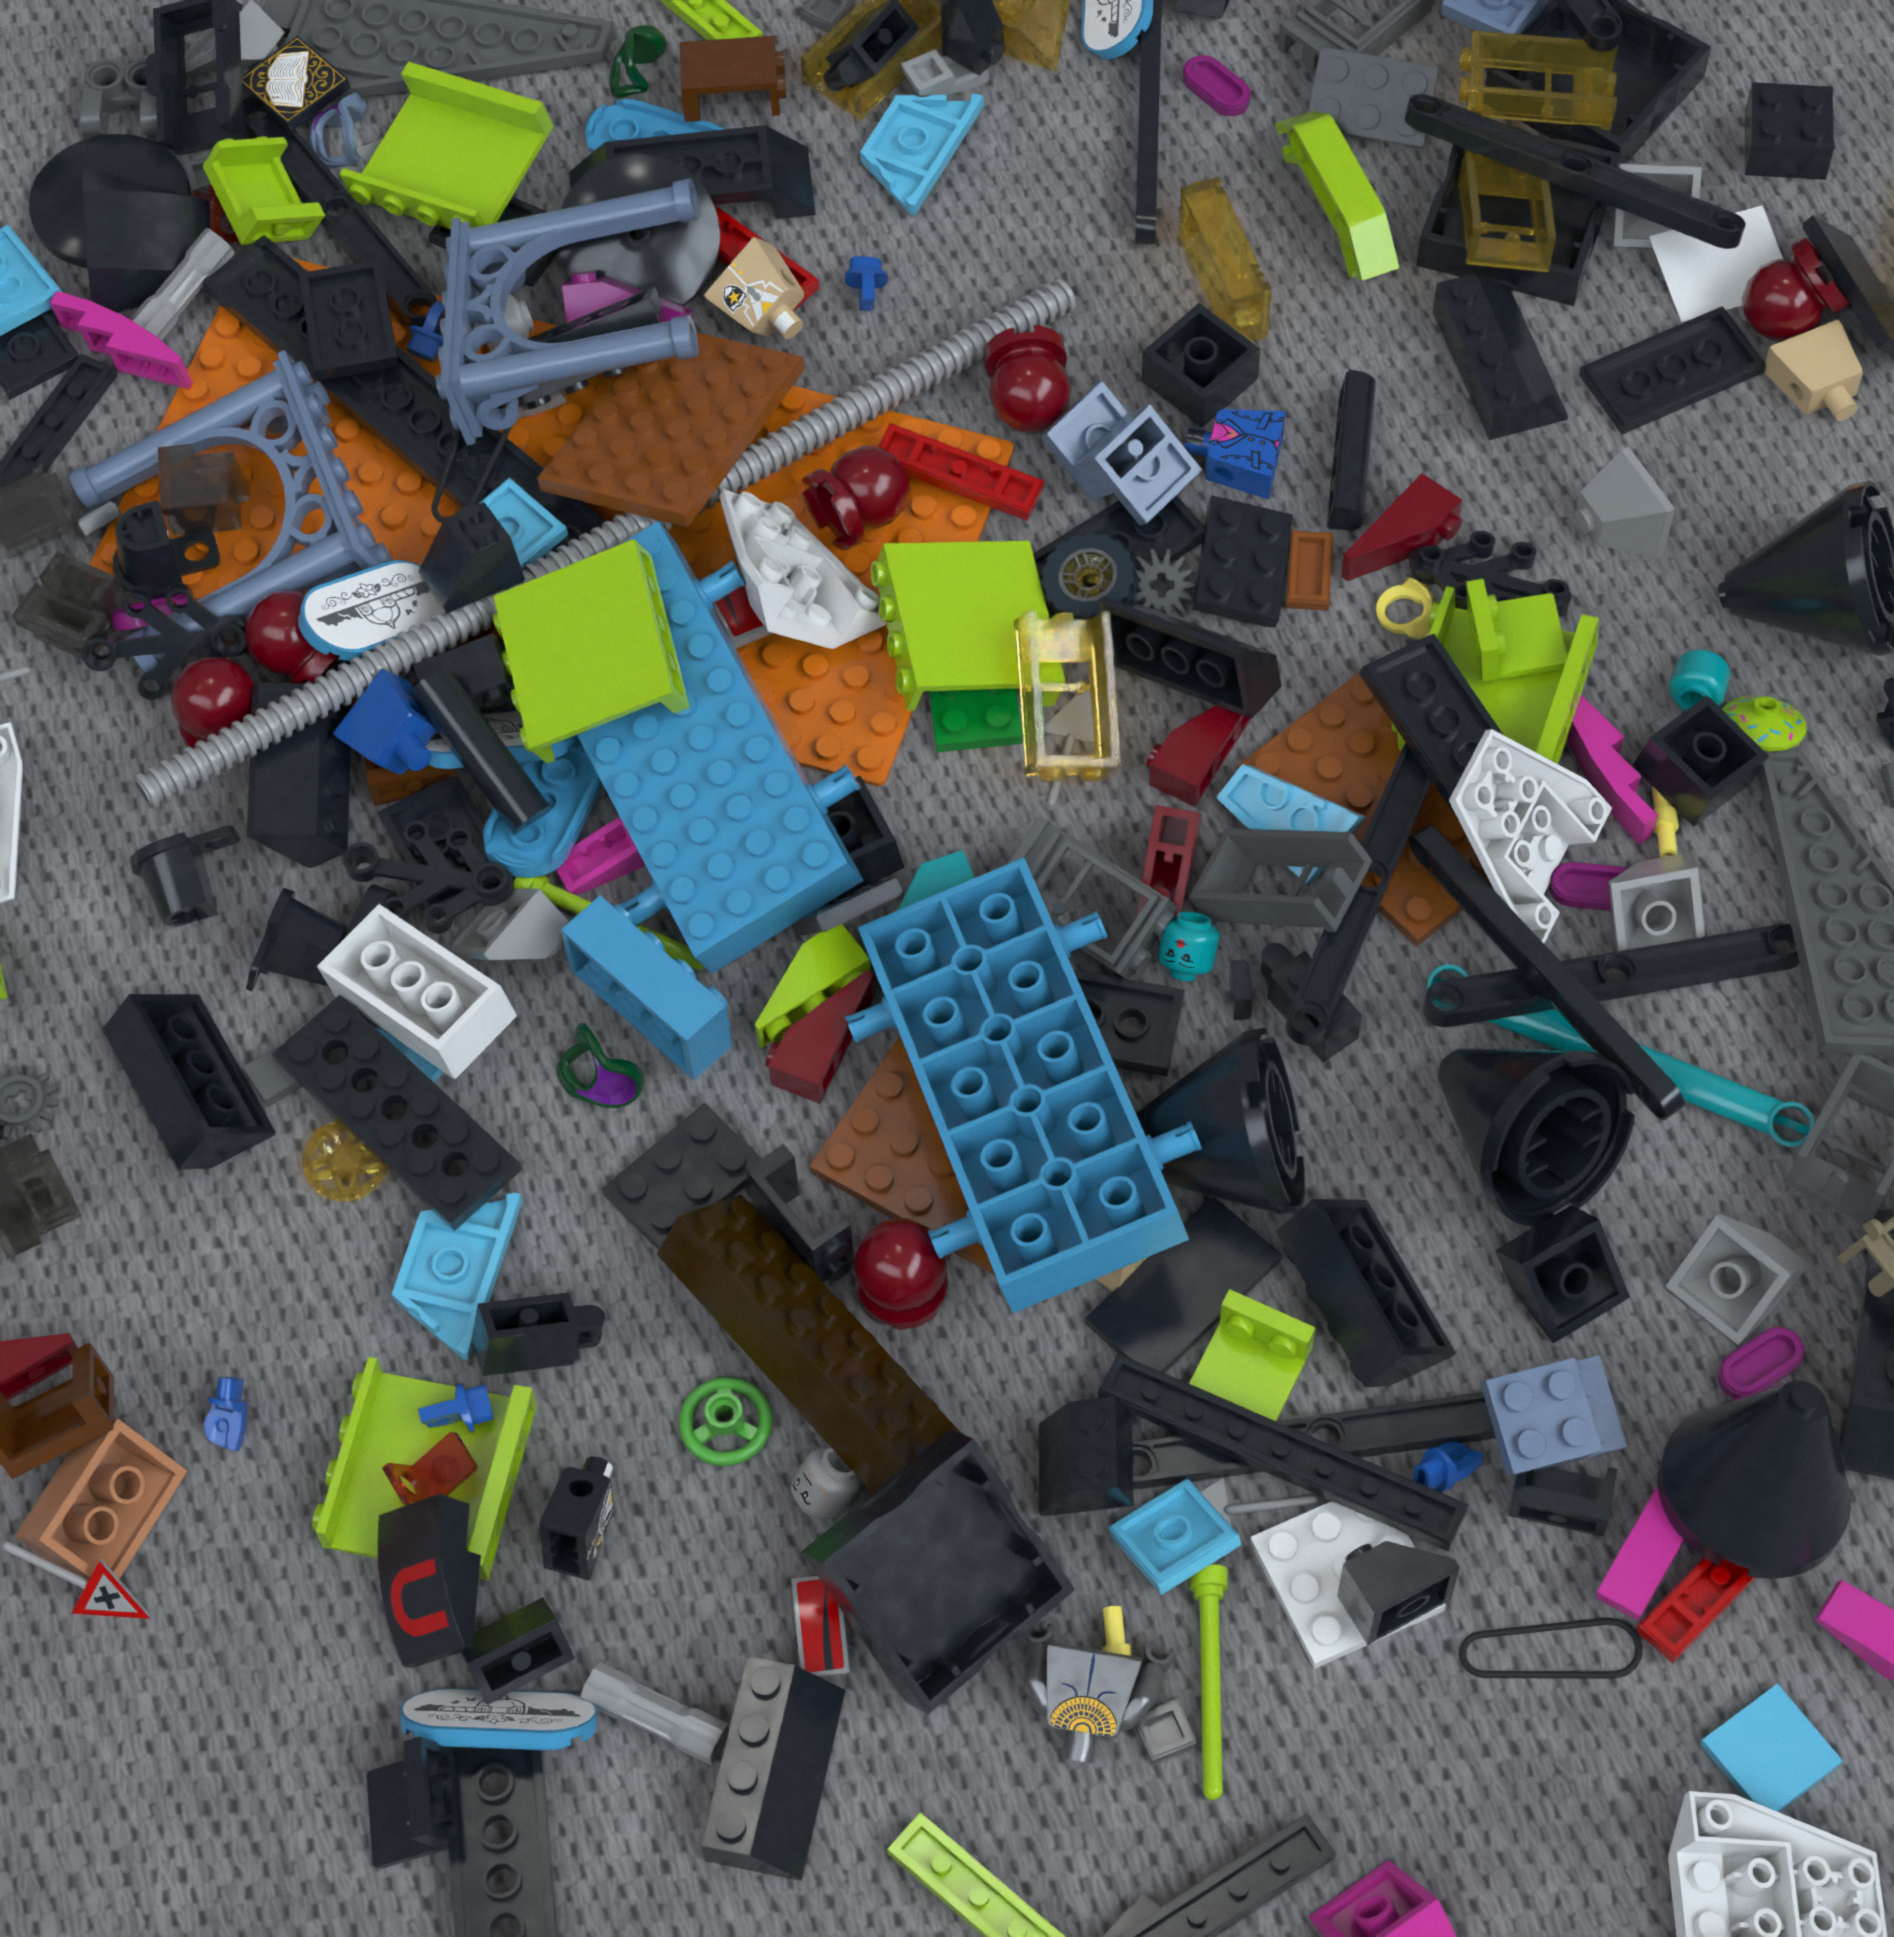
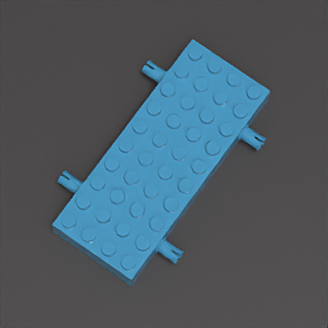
M657 521L627 541L635 539L652 555L690 708L673 714L666 706L658 702L577 734L653 878L650 887L619 905L630 914L636 927L663 909L667 908L670 910L694 958L713 974L796 923L799 919L809 915L864 881L827 815L828 807L852 792L858 791L861 787L855 781L854 774L846 764L814 785L809 782L714 611L715 602L737 588L746 585L742 574L731 560L727 565L699 581L695 577L677 542Z
M1023 857L858 927L885 996L881 997L883 1002L855 1014L845 1016L848 1027L856 1043L891 1027L899 1031L969 1207V1210L966 1211V1217L928 1231L939 1259L979 1242L980 1246L984 1245L999 1286L1012 1313H1016L1189 1240L1161 1170L1164 1169L1162 1164L1202 1149L1191 1121L1183 1126L1152 1139L1150 1134L1145 1136L1068 959L1071 957L1070 952L1100 939L1108 938L1097 911L1062 927H1059L1058 923L1054 925L1027 862Z

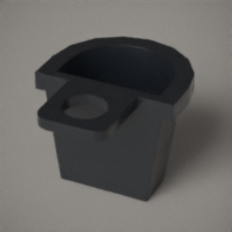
M158 500L128 509L119 517L116 524L117 549L113 556V572L121 588L127 593L133 589H141L150 596L151 600L166 598L172 586L184 584L182 576L215 568L221 563L216 539L211 531L206 530L171 539L169 528ZM194 544H203L209 548L208 555L200 561L187 559L185 553ZM179 592L174 593V594L172 595V597H175V596H177V595H179V594H183V593H179Z
M224 826L193 837H188L185 832L148 844L129 858L133 874L142 877L163 924L167 926H182L218 915L203 854L238 843L240 841L239 833L233 826Z
M283 888L269 917L265 935L252 963L246 990L253 991L260 973L268 974V971L327 986V982L317 966L342 942L347 926L294 899L295 891Z

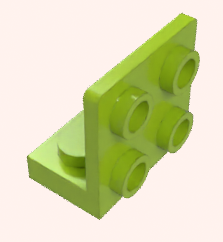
M1484 579L1466 581L1467 612L1482 682L1564 668L1568 655L1555 598L1552 593L1497 602L1495 594L1487 596Z
M1229 1289L1221 1304L1220 1323L1189 1384L1277 1421L1313 1349L1316 1327Z

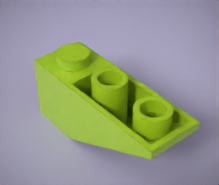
M843 924L826 932H821L801 945L755 1023L757 1044L760 1048L771 1042L780 1043L790 1026L866 970L871 972L870 958Z

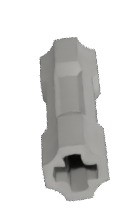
M205 228L186 251L182 262L156 293L143 302L130 320L162 341L177 323L180 313L203 287V281L224 266L234 255L235 251L212 230Z
M599 1662L592 1669L591 1674L584 1683L580 1698L594 1703L598 1711L612 1718L625 1720L674 1744L678 1750L709 1765L716 1761L726 1743L729 1732L728 1723L697 1708H689L637 1683L631 1676L602 1662Z

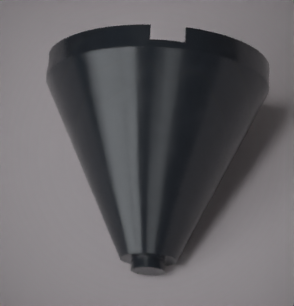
M1865 481L1849 485L1727 572L1724 582L1719 583L1718 587L1722 607L1729 608L1731 614L1877 656L1894 654V528L1888 508L1875 509L1870 498L1880 495V490L1872 481Z
M1266 1028L1244 1031L1138 1110L1136 1115L1145 1136L1150 1134L1151 1139L1183 1126L1191 1121L1202 1149L1162 1164L1164 1169L1161 1170L1166 1184L1281 1215L1297 1212L1304 1205L1305 1164L1303 1156L1297 1157L1295 1132L1300 1131V1126L1286 1067L1273 1037L1260 1039L1262 1035L1267 1034Z
M1461 1048L1448 1054L1440 1064L1438 1073L1439 1084L1482 1189L1490 1204L1510 1220L1525 1226H1536L1552 1217L1554 1212L1562 1209L1569 1203L1577 1208L1582 1207L1603 1187L1619 1164L1628 1145L1634 1125L1635 1115L1627 1110V1094L1632 1095L1634 1090L1626 1073L1602 1055L1590 1051Z
M1801 1380L1790 1381L1703 1408L1687 1417L1678 1425L1663 1450L1661 1467L1657 1473V1485L1666 1516L1677 1533L1690 1547L1718 1566L1723 1559L1737 1566L1749 1569L1747 1576L1755 1578L1777 1579L1799 1575L1822 1563L1832 1553L1847 1528L1851 1511L1849 1483L1827 1400L1821 1390L1809 1382Z

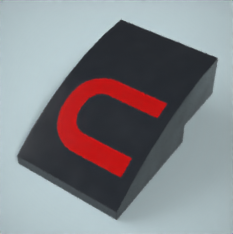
M437 1494L379 1515L377 1544L381 1594L394 1645L403 1666L408 1668H414L473 1649L481 1555L466 1550L470 1504L442 1494Z

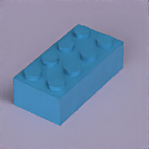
M600 895L561 929L570 971L692 1080L700 1076L732 1047L731 1023L728 1020L726 1008L728 1003L724 996L713 986L706 988L696 980V974L684 960L680 958L674 960L664 952L663 944L652 932L646 931L643 933L634 925L630 914L621 905L616 903L612 906Z

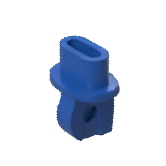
M852 257L849 261L850 269L845 272V283L849 287L859 289V310L872 311V305L875 301V288L884 287L887 284L888 275L882 270V262L879 258Z
M437 301L430 308L423 328L411 325L409 329L412 337L406 350L412 355L430 362L436 361L438 347L443 346L440 319L445 318V310L442 302Z
M223 1376L218 1379L216 1396H208L207 1402L212 1403V1406L206 1416L204 1430L207 1438L212 1443L233 1451H239L245 1434L246 1412H248L247 1401L241 1399L244 1379Z
M460 1383L455 1391L456 1399L418 1409L421 1423L426 1424L429 1428L445 1426L463 1420L470 1433L475 1431L474 1425L494 1420L485 1384L464 1389L463 1383Z
M1447 1442L1441 1444L1438 1448H1429L1424 1452L1421 1463L1415 1466L1413 1481L1440 1493L1450 1490L1457 1481L1466 1478L1482 1466L1484 1454L1477 1450L1473 1451L1459 1442Z

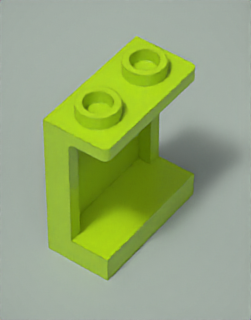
M262 136L243 140L224 139L215 144L203 164V169L241 245L252 244L263 235L272 242L306 240L312 236L325 217L319 202H301L281 162V155L288 146L284 137L268 138Z

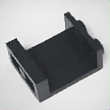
M782 1144L746 1169L751 1204L754 1205L757 1212L785 1239L786 1243L804 1263L813 1269L816 1276L823 1283L827 1280L835 1282L849 1272L852 1267L851 1263L854 1262L851 1224L846 1218H843L816 1238L810 1234L787 1206V1203L800 1195L795 1157Z

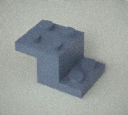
M1444 0L1441 7V15L1511 46L1520 34L1527 31L1540 19L1546 6L1552 0Z
M1103 381L1094 384L1040 436L1091 500L1114 493L1139 525L1148 523L1202 470L1151 405L1128 413Z
M1600 1355L1578 1361L1574 1357L1488 1379L1480 1383L1508 1477L1532 1470L1538 1472L1627 1447Z

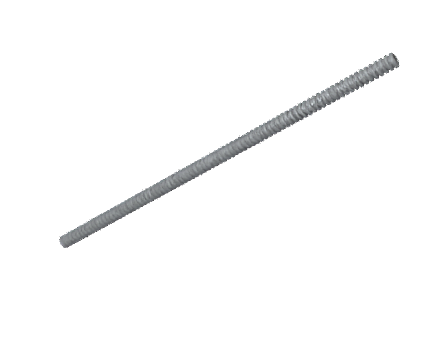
M1056 278L1051 284L1043 285L1040 290L1036 289L1030 295H1024L1020 301H1013L1009 306L1002 307L999 312L991 313L989 318L984 317L978 323L971 324L968 329H961L958 335L952 334L947 340L939 341L937 346L932 345L928 347L926 352L921 351L917 353L916 358L909 357L905 363H898L895 369L889 368L884 372V375H876L874 381L867 380L863 386L858 385L854 387L852 392L846 391L843 393L842 398H833L831 404L824 403L820 409L815 408L811 410L810 416L804 414L799 418V421H791L788 427L781 426L777 433L770 432L767 435V439L762 437L757 439L756 445L750 443L704 507L710 509L714 507L715 501L721 503L719 495L723 489L737 493V489L744 491L747 489L748 483L755 485L758 483L759 478L766 479L769 477L770 472H779L781 466H790L792 460H801L802 454L810 455L813 452V448L815 450L821 449L824 443L830 444L835 440V437H843L845 431H854L856 425H865L867 420L872 421L876 419L877 414H885L888 408L894 409L899 403L907 402L909 397H917L920 391H928L930 385L937 386L941 380H948L951 374L957 375L962 369L970 368L972 363L977 364L981 362L986 356V344L995 335L1006 329L1014 328V334L1034 332L1033 325L1044 327L1045 324H1051L1055 319L1062 318L1065 313L1073 312L1076 307V300L1072 289L1065 281ZM704 507L701 509L698 515L703 513ZM624 512V517L616 515L613 518V523L605 521L602 524V528H592L591 534H581L579 541L577 539L570 540L568 547L566 545L559 546L557 553L554 551L548 552L546 559L539 557L535 559L534 565L531 563L524 565V581L446 614L444 610L442 615L435 613L432 615L431 621L428 619L422 620L420 627L412 625L409 627L408 633L399 632L396 640L393 638L386 639L385 646L377 644L374 646L373 652L364 651L362 658L353 657L349 665L346 663L340 664L338 671L333 669L327 671V677L318 676L315 678L314 684L310 682L305 683L303 690L296 688L291 691L290 697L287 695L281 696L279 703L271 701L267 705L268 709L258 708L255 711V716L245 715L243 718L244 722L240 723L237 720L232 722L231 729L221 728L219 731L220 735L216 736L213 733L208 735L207 742L197 741L195 744L196 748L192 749L189 746L184 748L183 755L173 754L170 762L167 760L160 761L157 769L153 766L147 768L146 775L142 773L136 774L134 781L136 789L144 803L149 808L156 810L160 808V802L163 801L167 804L171 802L173 795L178 797L184 795V789L193 790L196 788L197 782L202 784L208 782V776L217 777L220 775L221 769L224 768L227 771L232 769V763L241 764L244 762L245 756L251 758L256 756V750H267L270 742L276 745L280 743V737H291L294 729L300 732L304 730L305 723L313 725L316 723L317 717L321 719L326 718L329 710L335 713L339 711L340 704L344 706L350 705L353 697L358 700L382 668L399 676V672L407 674L410 671V666L414 667L415 664L422 662V660L434 657V653L436 655L444 653L445 647L448 649L455 648L457 645L456 641L464 643L468 640V635L477 636L480 628L482 630L490 629L491 622L494 623L493 614L497 613L494 595L620 545L657 521L660 522L667 532L670 531L671 525L676 527L679 525Z

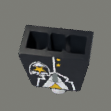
M590 1456L586 1458L582 1469L574 1467L564 1468L539 1523L544 1569L590 1580L614 1510L612 1482L609 1478L613 1467L607 1460Z

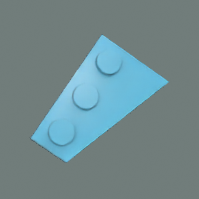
M1247 764L1240 766L1216 797L1248 829L1351 832L1354 834L1367 818ZM1287 866L1298 877L1304 867ZM1313 867L1305 884H1313L1325 868Z

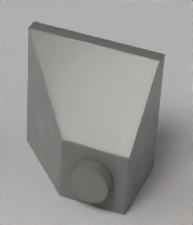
M253 0L241 3L243 11H239L242 69L264 61L279 50L276 44L285 33ZM214 28L204 30L185 54L186 75L217 72Z
M1643 161L1619 163V168L1700 199L1702 166L1697 162ZM1616 208L1613 246L1653 248L1649 236L1672 229Z
M1626 447L1580 491L1575 511V520L1579 529L1584 534L1590 533L1595 542L1600 546L1657 559L1664 556L1675 508L1632 450Z
M1683 854L1640 861L1608 882L1616 952L1705 937L1698 867Z
M514 888L511 896L505 902L494 906L483 904L445 949L460 959H546L557 953L564 945L561 929L569 921L540 889Z
M1718 1214L1665 1287L1737 1345H1741L1787 1295L1809 1263L1774 1235Z

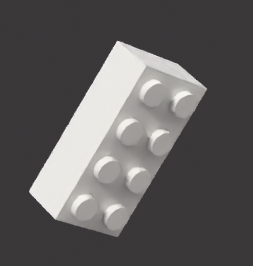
M380 904L317 966L335 997L342 996L361 1015L454 1080L517 1016L499 984Z

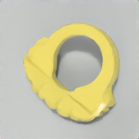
M1407 577L1402 585H1396L1387 589L1378 599L1376 613L1380 624L1392 633L1407 634L1408 637L1413 639L1429 636L1432 628L1429 627V616L1432 605L1436 601L1434 600V593L1429 590L1430 587L1427 584ZM1398 599H1410L1416 603H1421L1424 607L1421 616L1405 624L1393 623L1385 615L1387 606Z

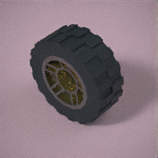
M1086 533L1083 536H1072L1070 540L1064 543L1062 541L1056 546L1057 549L1047 557L1046 566H1043V580L1041 582L1050 610L1052 609L1058 621H1063L1065 626L1070 629L1076 628L1079 629V632L1103 631L1104 626L1098 603L1103 597L1134 603L1138 600L1136 596L1137 592H1139L1138 575L1131 554L1127 549L1123 548L1121 542L1117 539L1115 541L1110 539L1108 535ZM1089 581L1090 583H1096V585L1086 587L1085 582Z

